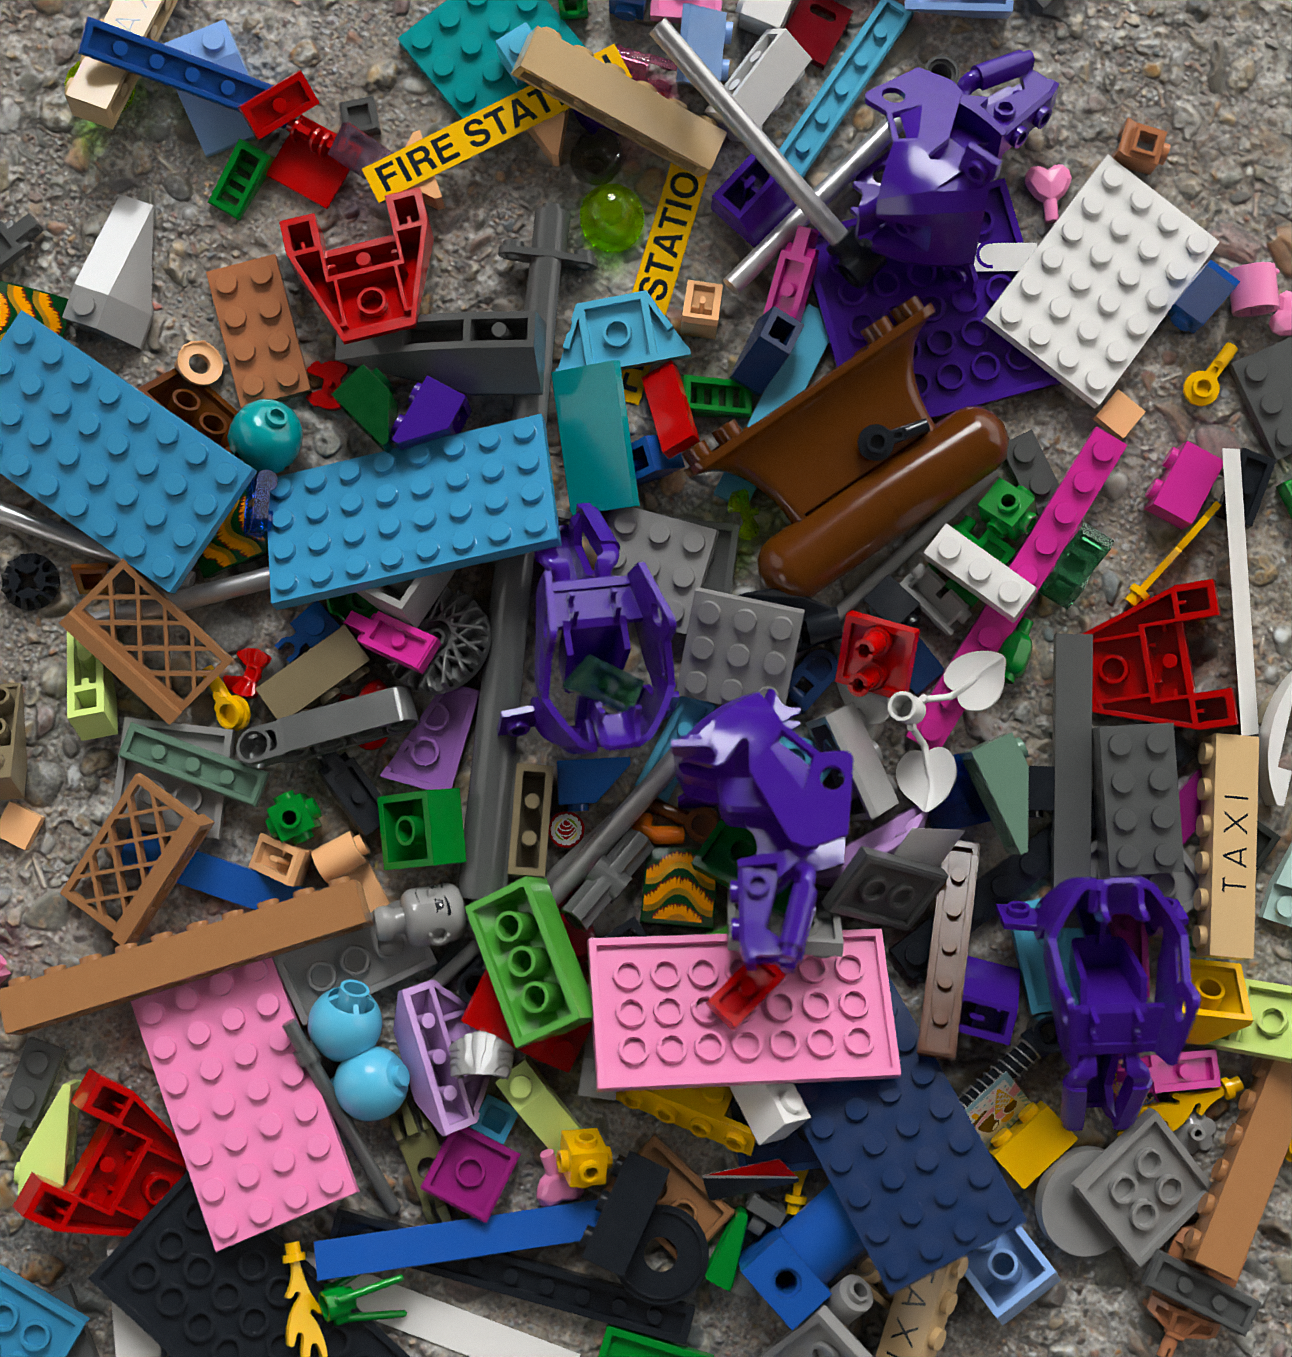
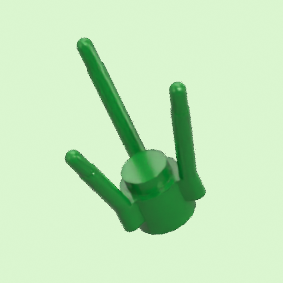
M401 1274L353 1290L351 1286H344L361 1275L340 1278L337 1281L325 1284V1290L320 1291L318 1295L319 1306L324 1319L327 1322L334 1320L336 1326L347 1322L404 1318L407 1315L405 1310L351 1313V1310L357 1306V1298L402 1282L404 1277Z

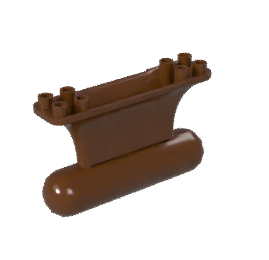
M917 294L890 311L897 322L896 325L893 326L887 315L860 331L868 343L867 345L853 353V357L767 416L750 427L743 429L733 419L711 433L719 446L711 450L705 440H702L682 453V456L689 465L684 469L689 478L707 472H725L736 475L762 490L775 502L791 522L790 525L772 536L761 547L757 559L758 574L766 589L774 588L785 594L812 598L992 474L1005 461L1008 453L1009 437L1004 423L991 411L979 406H966L954 411L937 424H934L928 414L916 384L913 353L919 331L935 313V308L931 303L924 306ZM924 418L928 421L929 433L894 444L890 455L881 461L867 460L858 450V436L869 425L879 424L891 430Z

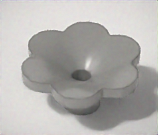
M1194 1107L1188 1119L1173 1132L1189 1154L1195 1153L1198 1149H1209L1213 1143L1211 1135L1216 1130L1215 1122L1206 1117L1205 1113L1202 1116L1196 1112L1197 1107Z

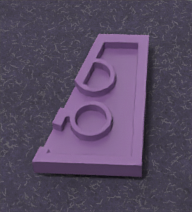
M461 686L453 691L435 695L421 715L419 725L405 738L393 759L380 774V777L426 790L453 788L478 705L480 691Z

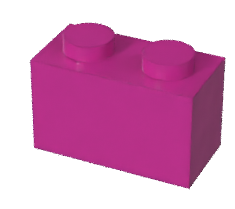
M1189 441L1184 442L1177 448L1172 447L1162 462V466L1166 469L1161 479L1155 478L1145 494L1149 501L1144 509L1181 530L1192 525L1223 468L1222 459Z

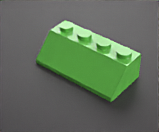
M526 876L465 906L516 1048L567 1033L592 1021L591 995L546 878Z

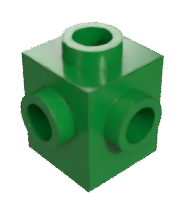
M1000 477L977 505L981 520L986 523L992 533L1001 538H1004L1006 535L1015 542L1023 533H1029L1038 520L1035 496L1027 488L1020 485L1014 487Z
M290 790L273 799L275 805L266 809L269 814V818L265 819L267 827L273 838L279 837L281 842L293 841L294 846L315 837L313 831L322 827L319 820L322 817L321 810L314 797L309 798L306 793L295 795L294 791ZM290 810L295 812L297 816L296 822L292 825H289L285 816Z

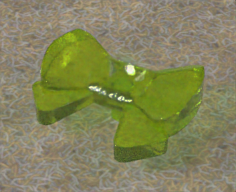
M747 489L733 491L729 498L728 512H740L743 524L738 535L745 541L751 540V538L758 535L760 530L758 523L754 519V516L759 514L758 508L751 509Z

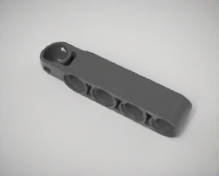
M406 686L391 687L249 728L238 739L236 745L237 755L247 767L263 768L281 762L294 763L410 731L419 725L411 689Z

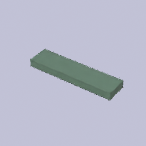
M134 722L130 723L118 754L120 758L253 807H258L270 776V772L259 768L247 767L243 762Z

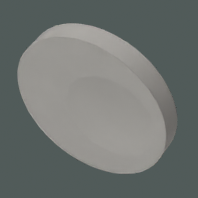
M1080 1146L1064 1152L1045 1170L1035 1195L1036 1218L1043 1234L1063 1251L1081 1257L1099 1255L1117 1245V1242L1071 1185L1105 1151V1149L1095 1146Z

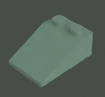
M1011 732L998 735L960 753L959 756L1006 854L1021 855L1028 852L1029 766L1025 758L1029 757V753L1023 740L1020 737L1015 738Z

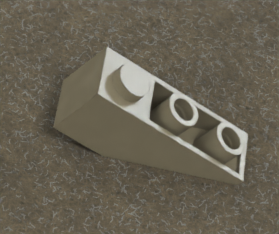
M22 683L0 684V800L21 799L25 795L28 767Z

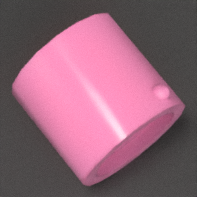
M1257 262L1244 264L1228 271V273L1240 281L1230 294L1233 316H1260L1272 313L1280 308L1277 284L1279 269L1276 268L1274 263Z

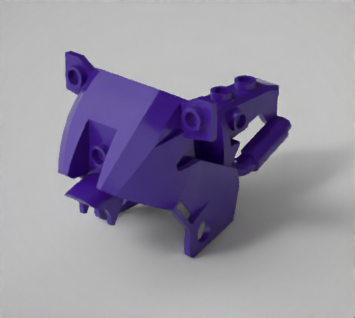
M1016 50L974 65L969 72L959 79L957 84L946 77L917 67L865 93V103L886 116L892 141L891 149L860 172L853 183V188L862 196L859 207L852 206L850 208V213L857 218L855 236L866 234L880 227V230L873 235L871 251L908 264L944 267V275L955 285L963 287L971 294L976 291L979 278L974 262L990 182L1000 174L1002 164L1000 159L1002 155L1012 146L1016 149L1021 147L1032 129L1035 127L1041 129L1047 124L1052 115V108L1057 97L1059 83L1033 70L1035 57L1031 50L1024 52ZM1019 78L1021 83L1012 88L1007 86L988 97L971 95L979 88L983 91ZM886 93H896L902 96L904 100L898 103L889 102L884 99L883 95ZM894 118H901L905 138L899 139ZM884 170L881 183L876 182L873 179L874 173Z
M578 503L576 514L570 518L569 525L559 526L561 545L534 551L536 561L547 570L544 571L539 581L536 596L535 684L538 696L531 697L530 706L501 711L496 731L498 736L510 735L512 737H519L527 734L531 727H535L544 739L572 754L598 752L600 747L609 751L637 748L643 746L654 737L662 719L672 715L680 698L679 692L674 691L676 682L671 639L677 628L676 619L645 562H638L626 576L611 575L613 568L619 560L620 545L599 509L591 503ZM582 530L597 555L595 570H592L582 546ZM658 608H659L660 613H661L662 621H661L660 616H659ZM627 623H634L644 664L649 673L652 686L650 684L639 685L636 705L628 706V709L623 713L611 715L602 708L604 690L615 687L624 670L631 651ZM557 630H562L558 662L564 691L568 694L577 693L574 714L575 725L573 726L566 722L549 697L552 656L557 641Z
M768 689L765 697L759 692H753L720 706L702 719L687 735L671 740V751L674 756L676 779L683 791V794L678 796V808H715L718 805L724 823L731 827L747 828L757 841L756 856L738 859V880H730L731 904H739V918H731L732 942L740 941V953L746 970L756 971V965L780 964L781 971L793 974L797 964L802 963L816 909L814 906L817 896V889H815L816 874L844 865L846 837H848L854 760L852 754L846 750L819 752L796 734L793 730L800 727V721H790V719L801 714V709L787 707L782 704L773 689ZM782 736L811 758L809 765L779 742ZM828 768H836L843 774L844 783L838 789H827L820 781L822 772ZM794 883L781 936L778 937L767 929L776 894H780L789 885Z
M1124 876L1097 880L1094 877L1069 878L1060 882L1044 895L1034 909L1022 901L996 904V913L1004 930L1034 931L1037 940L1044 939L1043 960L1057 1039L1062 1055L1071 1067L1068 1074L1063 1077L1060 1120L1063 1123V1127L1068 1131H1082L1086 1108L1101 1107L1104 1114L1111 1119L1114 1130L1129 1128L1130 1125L1135 1123L1152 1086L1150 1070L1140 1059L1139 1054L1155 1052L1169 1066L1177 1065L1200 1006V995L1191 982L1188 933L1184 925L1188 924L1189 917L1178 899L1165 897L1156 884L1142 876ZM1075 904L1083 937H1074L1071 940L1069 972L1079 1005H1075L1073 996L1066 984L1056 943L1057 936ZM1116 913H1127L1132 915L1135 920L1143 921L1149 936H1160L1163 932L1158 957L1154 1003H1147L1148 977L1139 960L1124 938L1111 936L1112 934L1107 922H1111V916ZM1185 1002V1015L1183 1018V1004ZM1122 1060L1127 1075L1115 1101L1112 1085L1118 1062Z

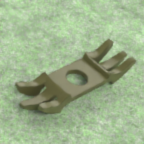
M405 1099L401 1105V1110L409 1137L405 1138L395 1112L389 1116L396 1142L401 1148L420 1197L423 1213L428 1224L438 1223L431 1206L436 1204V1210L442 1222L453 1221L448 1203L420 1189L425 1178L420 1175L418 1164L426 1157L435 1159L441 1146L434 1125L419 1108L425 1130L423 1132L420 1131L408 1101ZM455 1208L462 1220L471 1218L469 1214Z

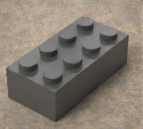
M1174 723L1092 728V778L1099 875L1123 876L1185 872Z

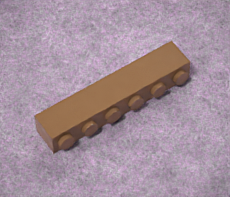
M1260 1057L1256 1059L1252 1067L1254 1078L1250 1088L1246 1089L1240 1097L1238 1108L1241 1111L1237 1121L1229 1127L1226 1133L1225 1143L1227 1146L1222 1158L1217 1159L1212 1168L1211 1178H1213V1182L1209 1192L1204 1193L1199 1201L1197 1212L1200 1215L1196 1225L1187 1232L1183 1247L1186 1249L1183 1258L1224 1278L1235 1281L1238 1279L1292 1140V1063Z

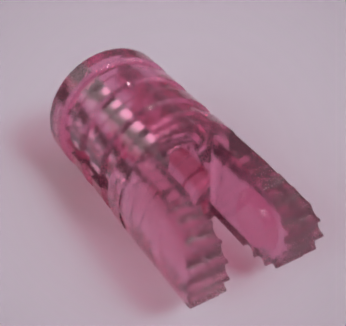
M617 44L616 48L633 80L648 82L658 91L670 94L671 84L664 80L648 78L647 73L650 63L668 71H677V66L671 59L648 52L645 54L642 51H635L632 48H625L623 45Z

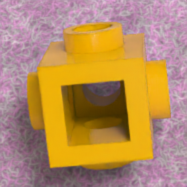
M587 1128L561 1131L560 1150L557 1151L556 1162L558 1172L564 1174L569 1187L589 1188L593 1185L606 1184L607 1169L612 1168L613 1157L610 1146L605 1145L598 1129Z

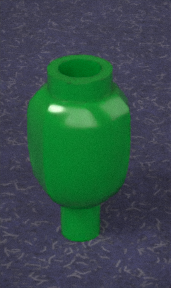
M1020 619L1016 629L1006 638L997 652L1006 658L1004 683L1014 684L1015 679L1021 677L1028 666L1033 648L1029 634L1034 624L1029 619Z

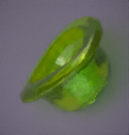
M604 184L594 188L584 198L580 208V225L585 237L595 248L605 253H620L631 248L639 239L644 226V210L639 198L631 189L620 184Z

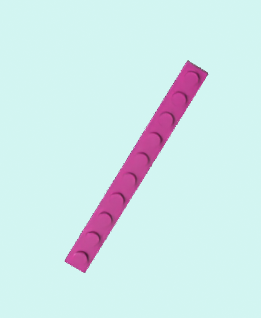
M1097 426L1090 433L1039 516L1035 526L1008 567L1037 588L1036 593L1128 446ZM1030 603L1014 623L985 604L950 663L956 658L971 652H998L1003 642L1016 628ZM945 671L930 695L948 694L953 691L944 682ZM957 697L953 700L925 704L926 714L923 720L916 724V727L927 742L929 750L943 746L963 714L965 708L959 704ZM907 731L905 736L919 744L913 734Z

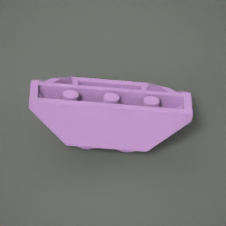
M915 804L846 843L844 865L817 873L815 883L832 888L861 846L894 854L912 828H925L929 812L921 811Z
M432 979L398 991L393 1031L402 1061L410 1073L409 1085L415 1103L442 1136H446L477 1123L480 1114L478 1111L483 1102L490 1075H464L463 1079L451 1077V1053L449 1052V1046L459 1038H463L464 1035L476 1032L477 1030L461 1021L468 1004Z

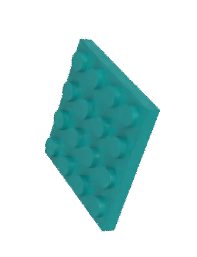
M446 0L397 38L400 46L460 120L530 86L525 82L517 87L500 61L496 47V40L523 23L527 22L531 30L537 26L541 28L549 27L557 31L562 36L561 39L569 44L585 47L564 20L560 19V15L547 0Z

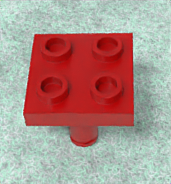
M851 610L845 617L835 682L847 685L848 691L855 697H862L871 692L891 698L897 692H909L920 629Z

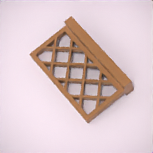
M124 559L59 622L66 631L169 725L234 660L147 577ZM123 569L135 580V594H115L114 578ZM108 585L109 594H99ZM141 586H142L149 594H141ZM142 599H156L163 606V619H143ZM93 600H109L110 620H96L85 608ZM115 600H136V619L116 620ZM169 612H170L176 619H169ZM103 625H110V632ZM116 625H137L138 645H123L117 639ZM143 625H163L164 645H144ZM169 625H184L190 631V645H170ZM196 638L204 645H196ZM131 651H138V658ZM144 651H164L165 670H150L144 664ZM170 651H191V670H171ZM196 651H211L221 662L213 670H197ZM158 676H165L166 684ZM171 676H192V691L184 699L172 690ZM197 676H206V677L198 684V682H197Z
M136 773L60 894L114 933L111 938L118 944L123 945L139 941L215 822L205 814H196L142 773ZM140 786L150 792L153 808L137 811L135 794ZM160 801L165 803L167 806H161ZM128 806L129 813H124ZM173 809L184 817L177 830L166 832L163 810ZM154 812L158 834L142 836L138 815ZM130 817L134 838L118 841L115 825L120 818ZM108 836H109V841H110V842H109V843H105L106 839H107ZM167 836H172V838L168 842ZM159 838L161 855L157 860L147 862L143 841ZM134 842L138 864L123 866L119 845ZM111 847L114 868L99 870L96 855L101 848ZM90 866L91 872L85 873ZM148 866H153L149 872ZM139 868L142 884L138 890L128 892L124 871ZM115 872L119 893L104 896L100 875ZM92 877L95 898L86 899L75 891L82 878ZM133 895H134V897H133L132 900L130 901V900H129V896H133ZM120 898L123 914L118 922L108 916L105 900Z

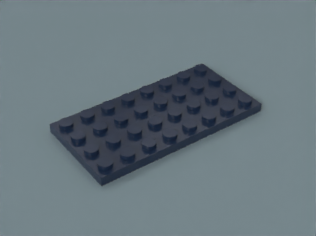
M888 975L901 1075L895 1079L793 1084L811 1116L801 1126L890 1296L1028 1223V1220L936 1058L917 1055L920 1030Z

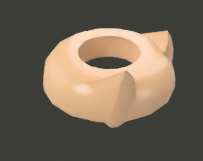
M204 340L191 341L185 344L178 352L174 367L190 384L208 386L216 382L222 374L223 361L218 350ZM192 357L202 358L207 364V372L204 374L194 372L190 368L189 359Z

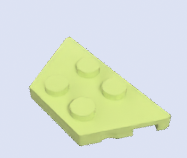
M1244 978L1253 1017L1251 1026L1205 1045L1196 1044L1200 1047L1292 1063V986Z

